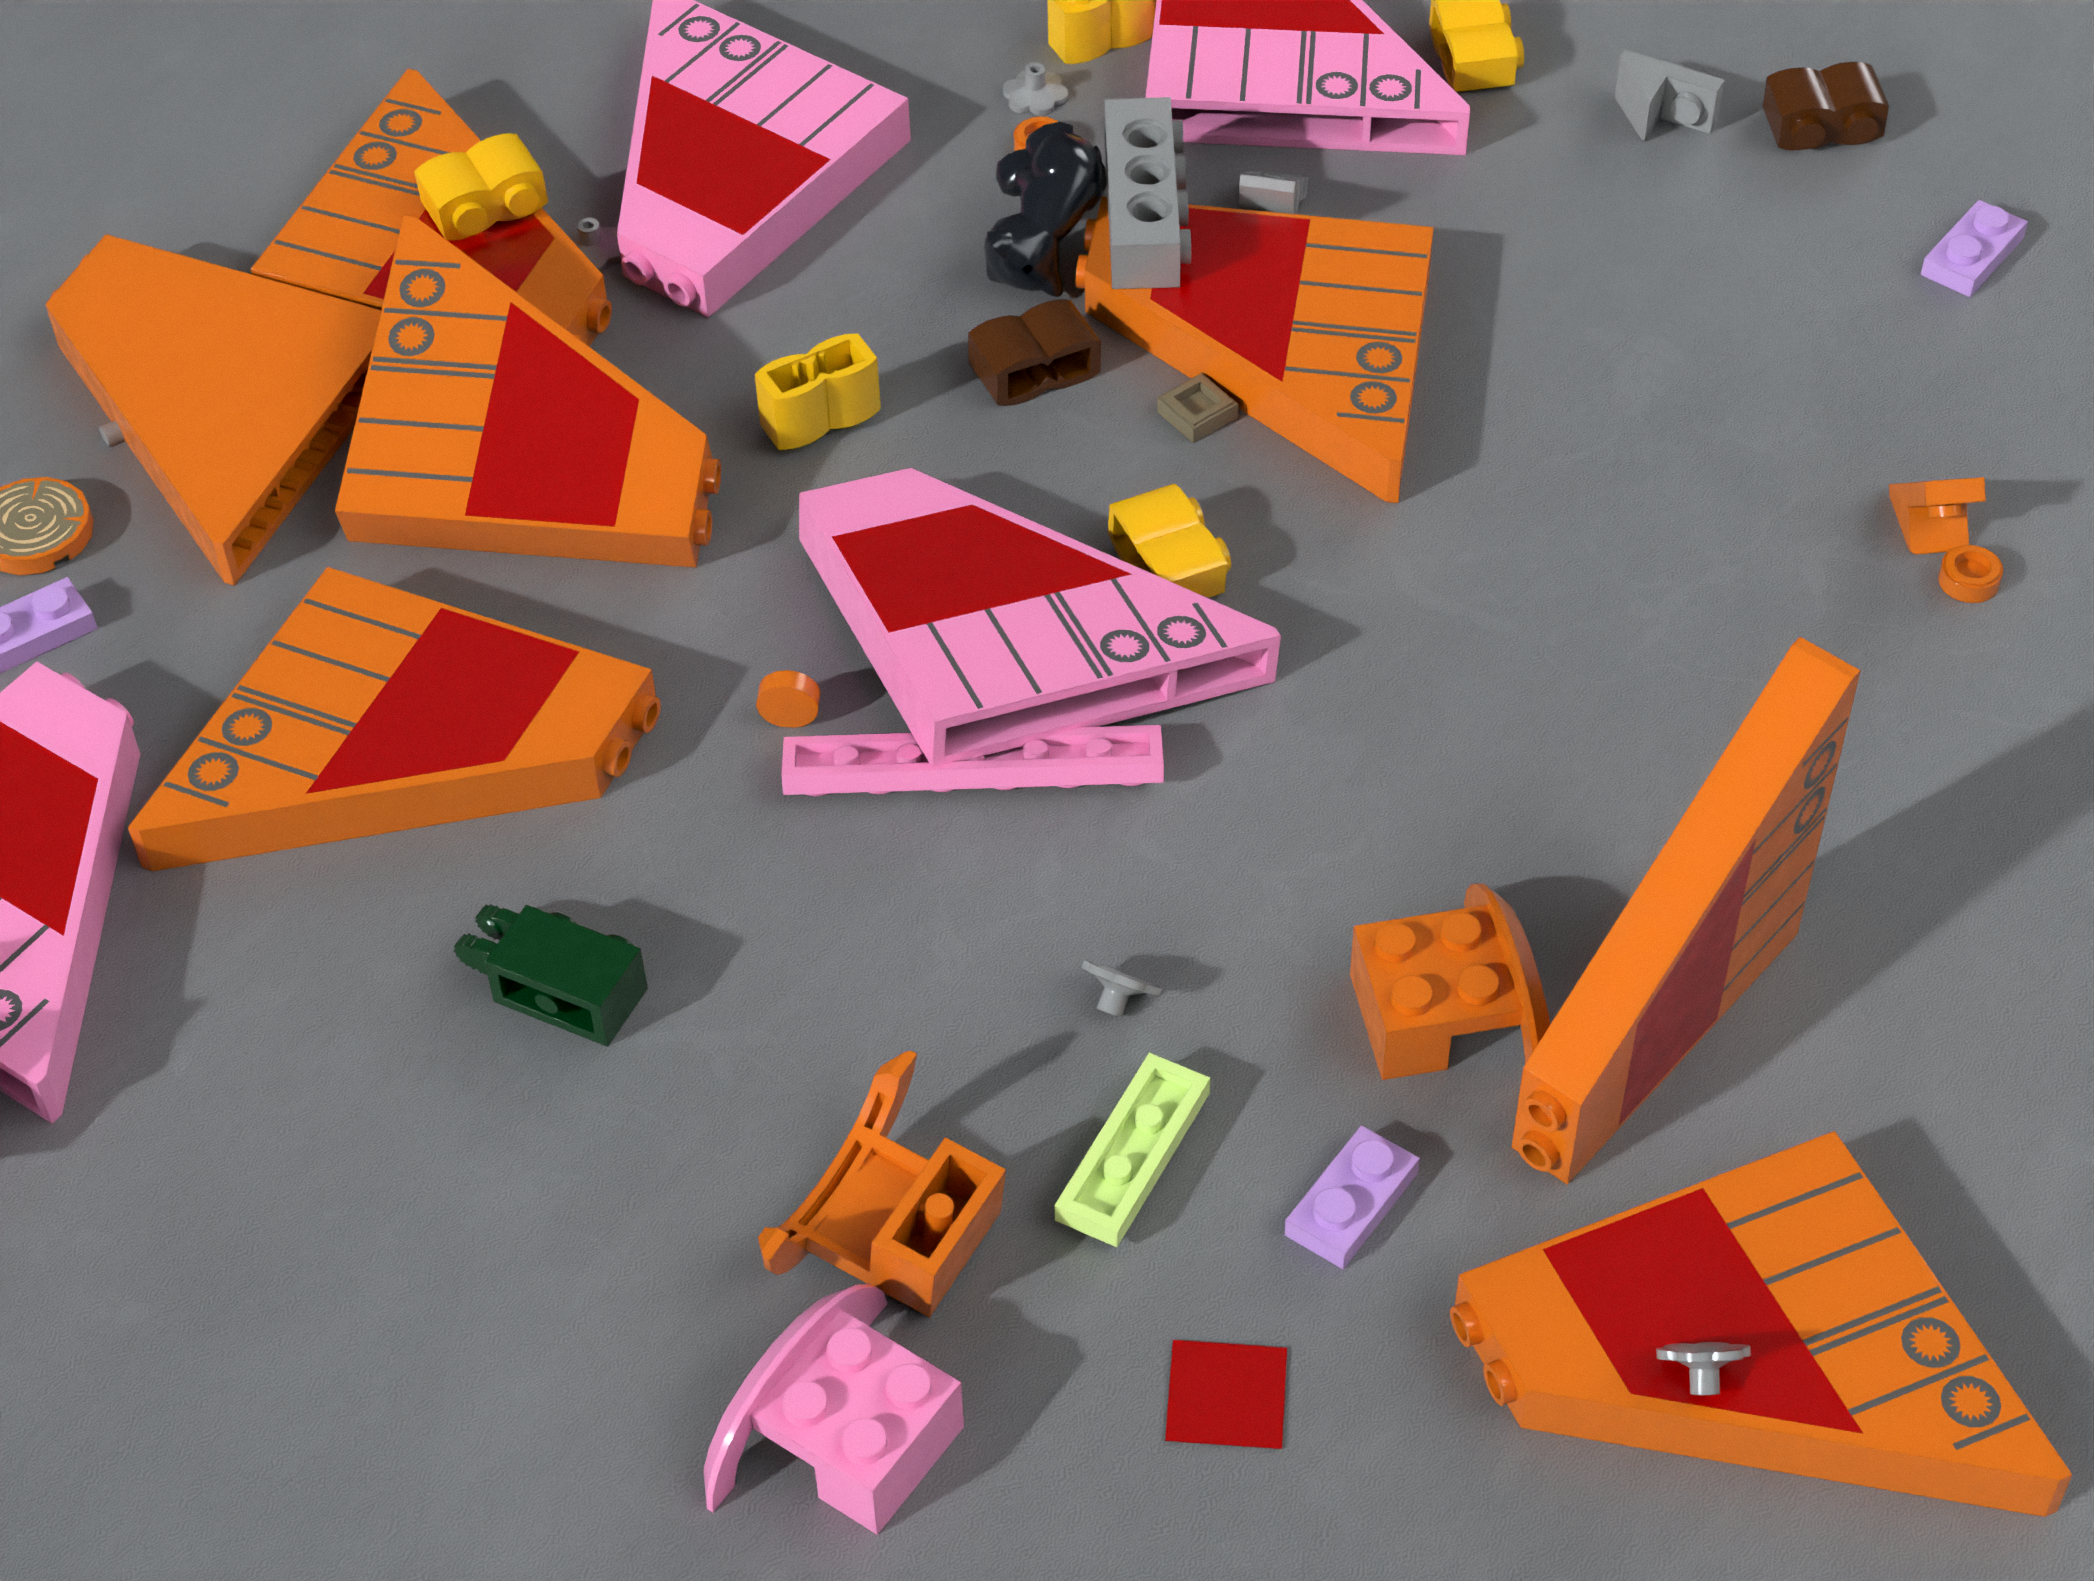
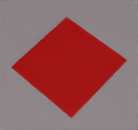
M1173 1340L1165 1441L1282 1449L1287 1347Z

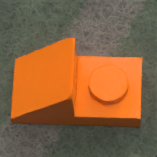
M1984 477L1889 484V496L1909 551L1913 554L1948 552L1957 546L1969 545L1967 503L1986 501Z

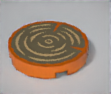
M50 477L24 478L1 486L0 571L14 575L41 574L55 569V561L61 560L67 555L69 560H72L80 554L92 537L94 523L90 506L83 492L68 481Z

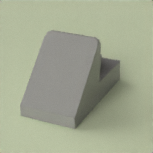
M1624 49L1620 55L1615 99L1643 141L1648 139L1660 119L1711 134L1718 123L1725 79Z
M1256 169L1240 174L1239 209L1297 214L1299 201L1306 198L1308 176Z

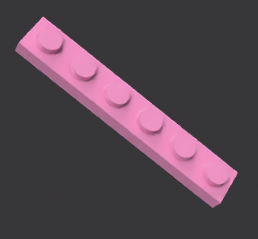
M1161 725L1079 727L1050 735L1044 741L1032 740L1021 747L985 756L980 754L971 757L970 760L955 761L937 767L930 765L912 733L784 737L781 773L783 795L805 794L808 796H822L830 793L868 792L871 794H885L892 791L931 790L935 792H948L954 789L995 788L998 790H1011L1017 787L1058 786L1061 788H1074L1080 785L1121 784L1124 786H1137L1143 783H1164Z

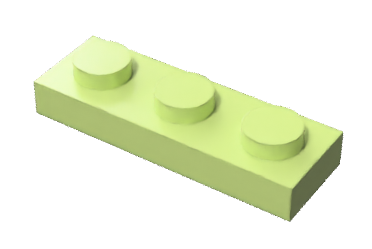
M1149 1052L1054 1205L1055 1221L1114 1247H1118L1209 1096L1210 1077Z

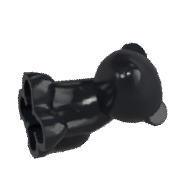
M1056 122L1043 125L1031 133L1026 140V149L1009 153L997 162L996 180L1004 194L1013 197L1020 196L1021 212L1001 218L986 234L984 250L987 276L991 281L1027 291L1042 290L1051 296L1060 297L1063 294V281L1059 273V243L1073 230L1083 214L1091 211L1104 194L1107 180L1105 166L1102 162V155L1098 146L1093 147L1089 141L1074 134L1073 125Z

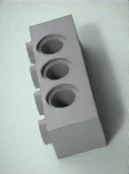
M1171 97L1104 99L1105 160L1112 289L1180 287V264H1191L1190 229H1180V226H1188L1189 223L1188 192H1177V189H1186L1185 155L1175 156L1174 154L1183 153V120H1172Z

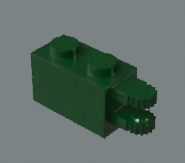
M486 904L475 917V922L478 923L477 927L494 940L498 939L499 942L495 943L468 933V935L463 934L454 946V952L457 954L456 957L460 959V962L465 963L466 966L471 967L473 970L477 969L480 973L488 975L495 1003L607 1047L648 989L641 948L634 946L630 941L619 935H604L578 925L564 914L557 912L550 914L529 905H525L518 914L505 908L501 909L497 905L493 906L490 904L488 906Z

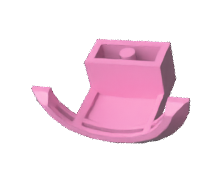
M868 1283L854 1285L827 1295L799 1315L771 1344L747 1375L724 1412L708 1449L703 1473L707 1509L713 1513L736 1486L735 1476L738 1463L752 1429L814 1467L819 1499L878 1535L964 1428L961 1382L869 1327L887 1305V1300L882 1290Z

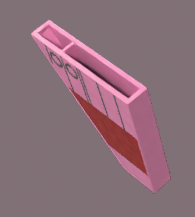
M653 0L617 229L623 276L629 278L637 285H643L671 299L679 306L687 307L709 318L911 141L908 98L697 1Z
M1156 0L1145 98L1171 97L1172 120H1183L1184 143L1466 155L1470 105L1363 0Z
M913 468L799 493V540L932 767L955 761L970 760L971 757L980 754L985 756L1021 747L1032 740L1044 741L1050 735L1079 727H1099L1275 682L1281 635L1275 627Z
M36 661L0 692V1091L53 1124L63 1113L139 763L140 751L132 730L134 726L133 718L122 704L112 698L104 700L86 690L80 681L66 672L58 674Z

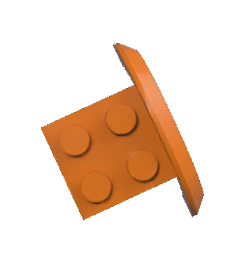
M1475 883L1468 887L1464 899L1465 908L1353 927L1350 977L1382 1080L1448 1070L1452 1036L1521 1025L1526 1064L1549 1028L1550 1019L1541 979L1521 922L1512 906L1484 883Z
M906 1051L883 1064L876 1072L869 1093L852 1130L838 1154L804 1202L779 1227H765L758 1236L765 1269L776 1275L791 1270L810 1252L867 1284L870 1283L885 1294L930 1318L1001 1213L1006 1169L946 1137L929 1160L887 1138L903 1104L915 1070L917 1053Z

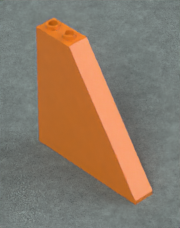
M105 234L91 252L83 257L78 267L59 289L52 293L50 299L45 304L58 346L110 421H116L122 431L125 442L223 582L235 586L354 429L381 310Z

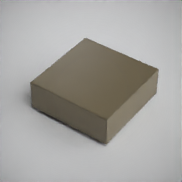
M1200 373L1157 397V413L1188 440L1195 443L1238 419V403L1203 373Z

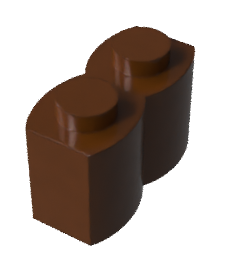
M1844 62L1831 65L1821 71L1798 67L1781 70L1767 76L1763 109L1778 148L1793 151L1815 149L1829 142L1841 145H1858L1877 140L1884 136L1889 104L1872 65L1863 62Z
M1058 299L1038 304L1021 316H1001L987 320L968 332V363L997 405H1016L1041 395L1049 388L1064 389L1085 382L1097 375L1101 367V341L1071 300Z

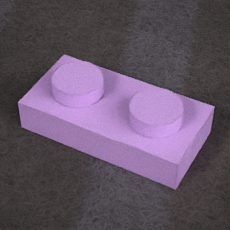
M1978 200L1924 258L1921 275L1971 297L2024 239L2028 221L2010 214L2000 207Z
M68 577L0 607V674L98 629L92 611Z
M1361 1125L1285 1220L1284 1236L1344 1270L1417 1176L1420 1158Z

